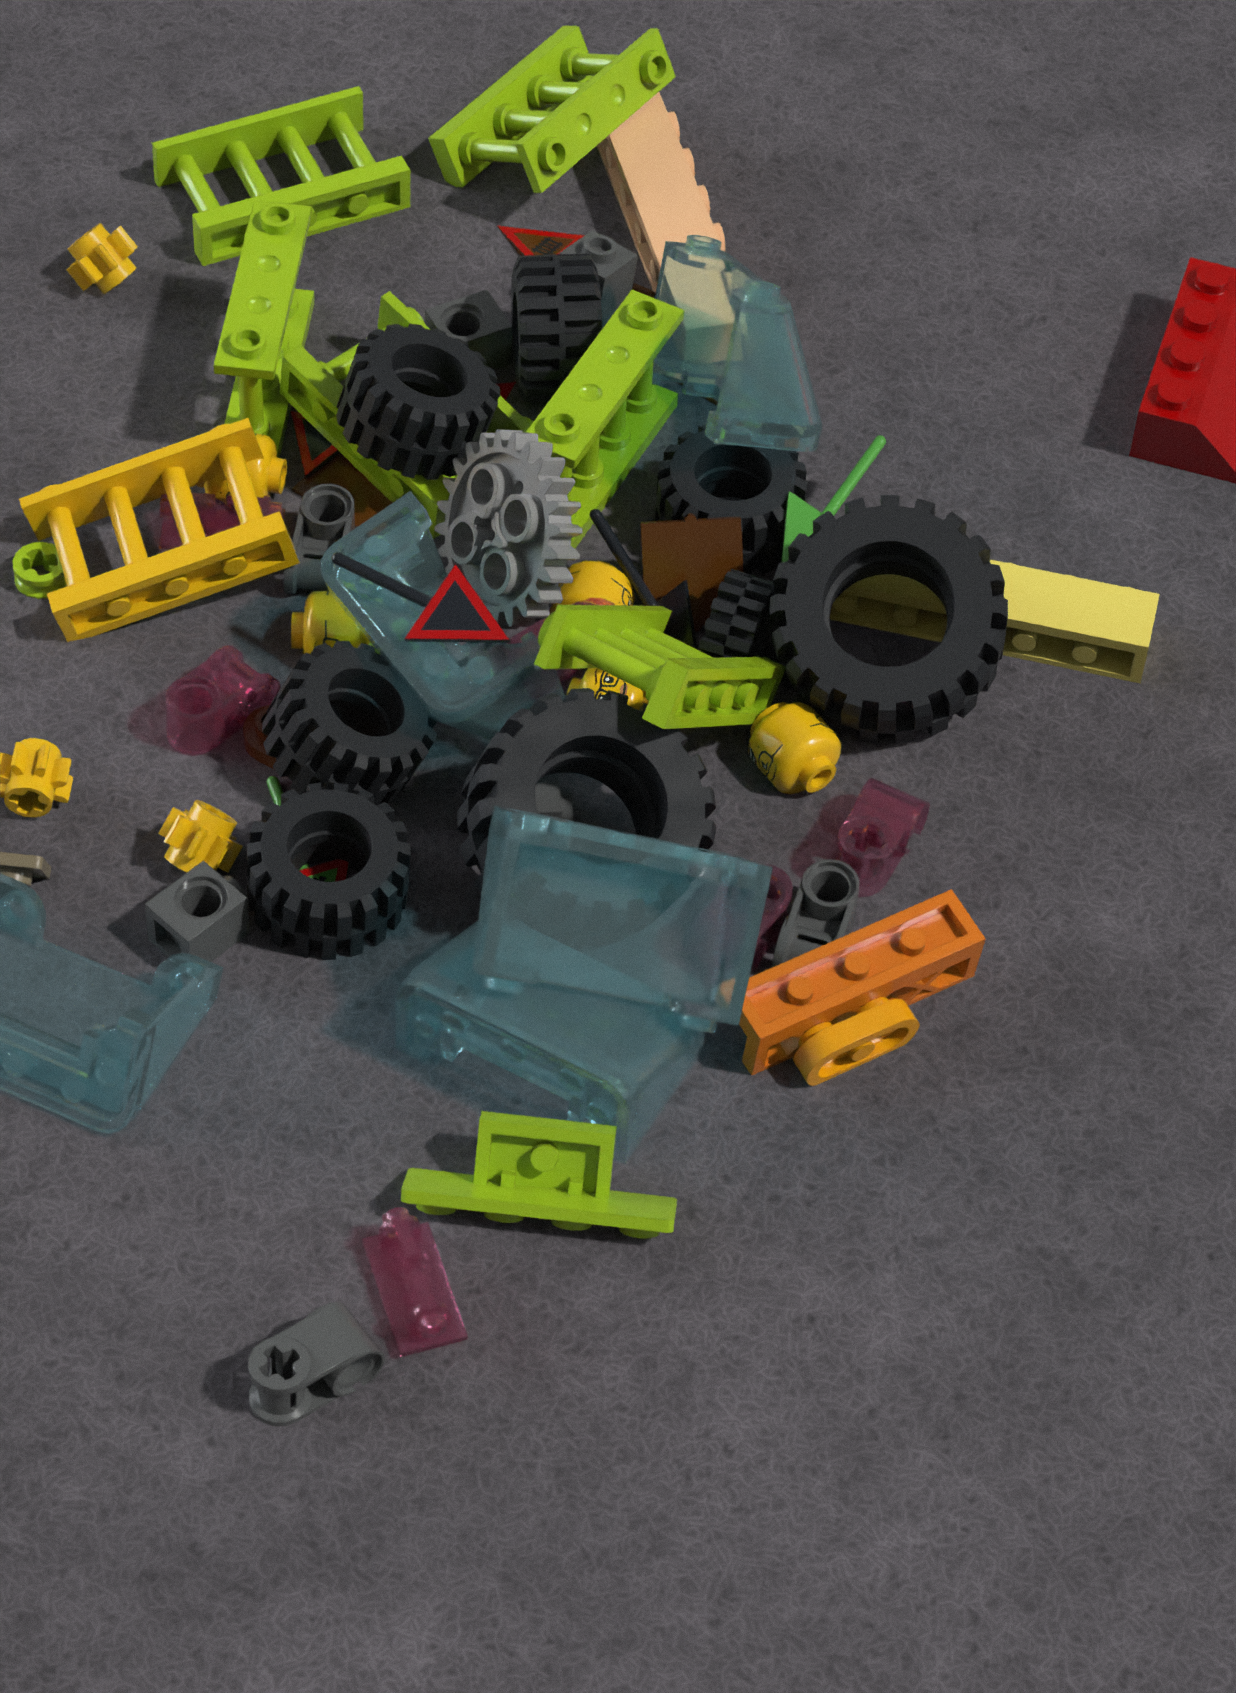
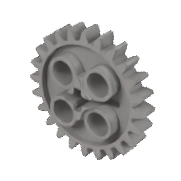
M498 429L495 433H481L479 443L467 442L465 444L467 458L455 457L453 459L457 478L444 477L443 483L450 496L448 500L437 501L438 508L446 516L445 522L435 526V532L445 535V544L436 551V555L448 558L449 564L441 575L442 579L445 580L456 564L502 629L535 626V618H547L550 615L548 603H561L563 601L558 583L573 582V577L566 564L568 560H578L580 558L578 551L570 545L572 537L582 534V528L571 523V515L581 508V503L568 500L567 494L573 488L575 480L574 478H560L566 461L561 457H551L553 450L551 442H538V434L523 433L522 430Z

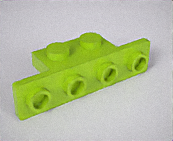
M482 1111L479 1118L474 1175L409 1168L401 1190V1202L416 1204V1208L419 1211L427 1214L448 1215L456 1212L457 1209L484 1212L486 1218L503 1223L519 1222L524 1217L549 1219L558 1228L574 1231L589 1229L593 1224L619 1227L621 1233L635 1238H653L658 1236L660 1232L672 1233L674 1231L677 1199L673 1197L610 1190L617 1126Z

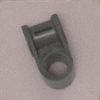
M320 484L312 487L303 495L292 540L299 564L284 569V593L295 594L298 589L348 592L352 572L334 564L331 560L332 555L336 552H340L353 559L355 547L354 499L350 492L342 486Z
M825 859L817 861L807 868L803 874L790 915L786 916L782 925L772 967L852 932L855 923L860 881L857 873L848 864L839 860ZM822 900H832L834 902H824Z
M341 1302L328 1303L310 1313L304 1320L271 1338L262 1340L253 1348L248 1357V1375L253 1383L249 1390V1406L253 1415L265 1424L288 1426L296 1423L336 1398L348 1396L356 1391L352 1386L360 1381L363 1387L371 1382L384 1366V1353L345 1304ZM268 1358H270V1370H269V1371H268V1361H267ZM291 1393H292V1401H293V1404H294L292 1407H290V1394H291Z

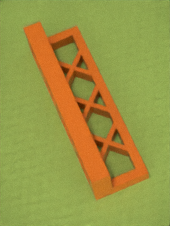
M950 889L727 987L724 1002L747 1036L742 1058L743 1064L751 1075H755L793 1058L799 1048L798 1041L807 1030L822 1022H831L834 1025L854 1016L861 1007L876 998L886 997L888 1000L903 999L909 1006L974 977L986 938L953 890Z

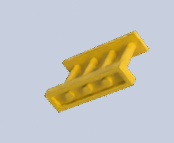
M249 418L231 424L219 425L209 432L62 484L49 485L39 492L19 498L21 508L38 541L53 537L67 586L47 593L52 613L67 642L94 637L299 564L293 542L280 511L263 517L246 466V462L264 459ZM224 473L240 525L206 537L190 487L210 481ZM167 496L183 545L148 557L133 507ZM110 516L125 566L90 578L76 528Z

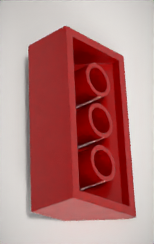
M1190 257L1138 411L1129 456L1236 484V268Z

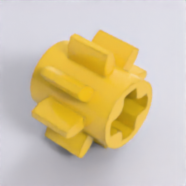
M100 222L68 247L67 250L76 261L66 271L83 291L92 284H96L100 291L105 294L137 268L128 256L135 252L134 250L138 246L122 226L109 233Z
M28 738L15 742L13 756L7 753H0V798H4L8 809L24 817H41L46 815L52 808L53 800L68 803L73 777L69 775L71 759L62 758L59 748L44 739Z
M195 800L190 810L185 809L184 812L173 807L158 833L165 837L164 842L170 845L164 857L171 864L186 873L202 861H205L215 871L217 868H220L225 872H229L243 845L236 842L237 837L231 835L237 822L225 812L200 800Z

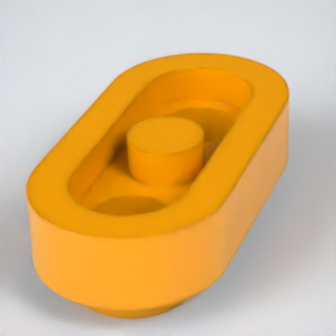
M879 997L865 1004L854 1016L834 1025L831 1022H822L807 1030L798 1041L799 1048L793 1057V1061L806 1082L811 1086H816L904 1046L917 1033L920 1024L903 999L888 1000L886 997Z

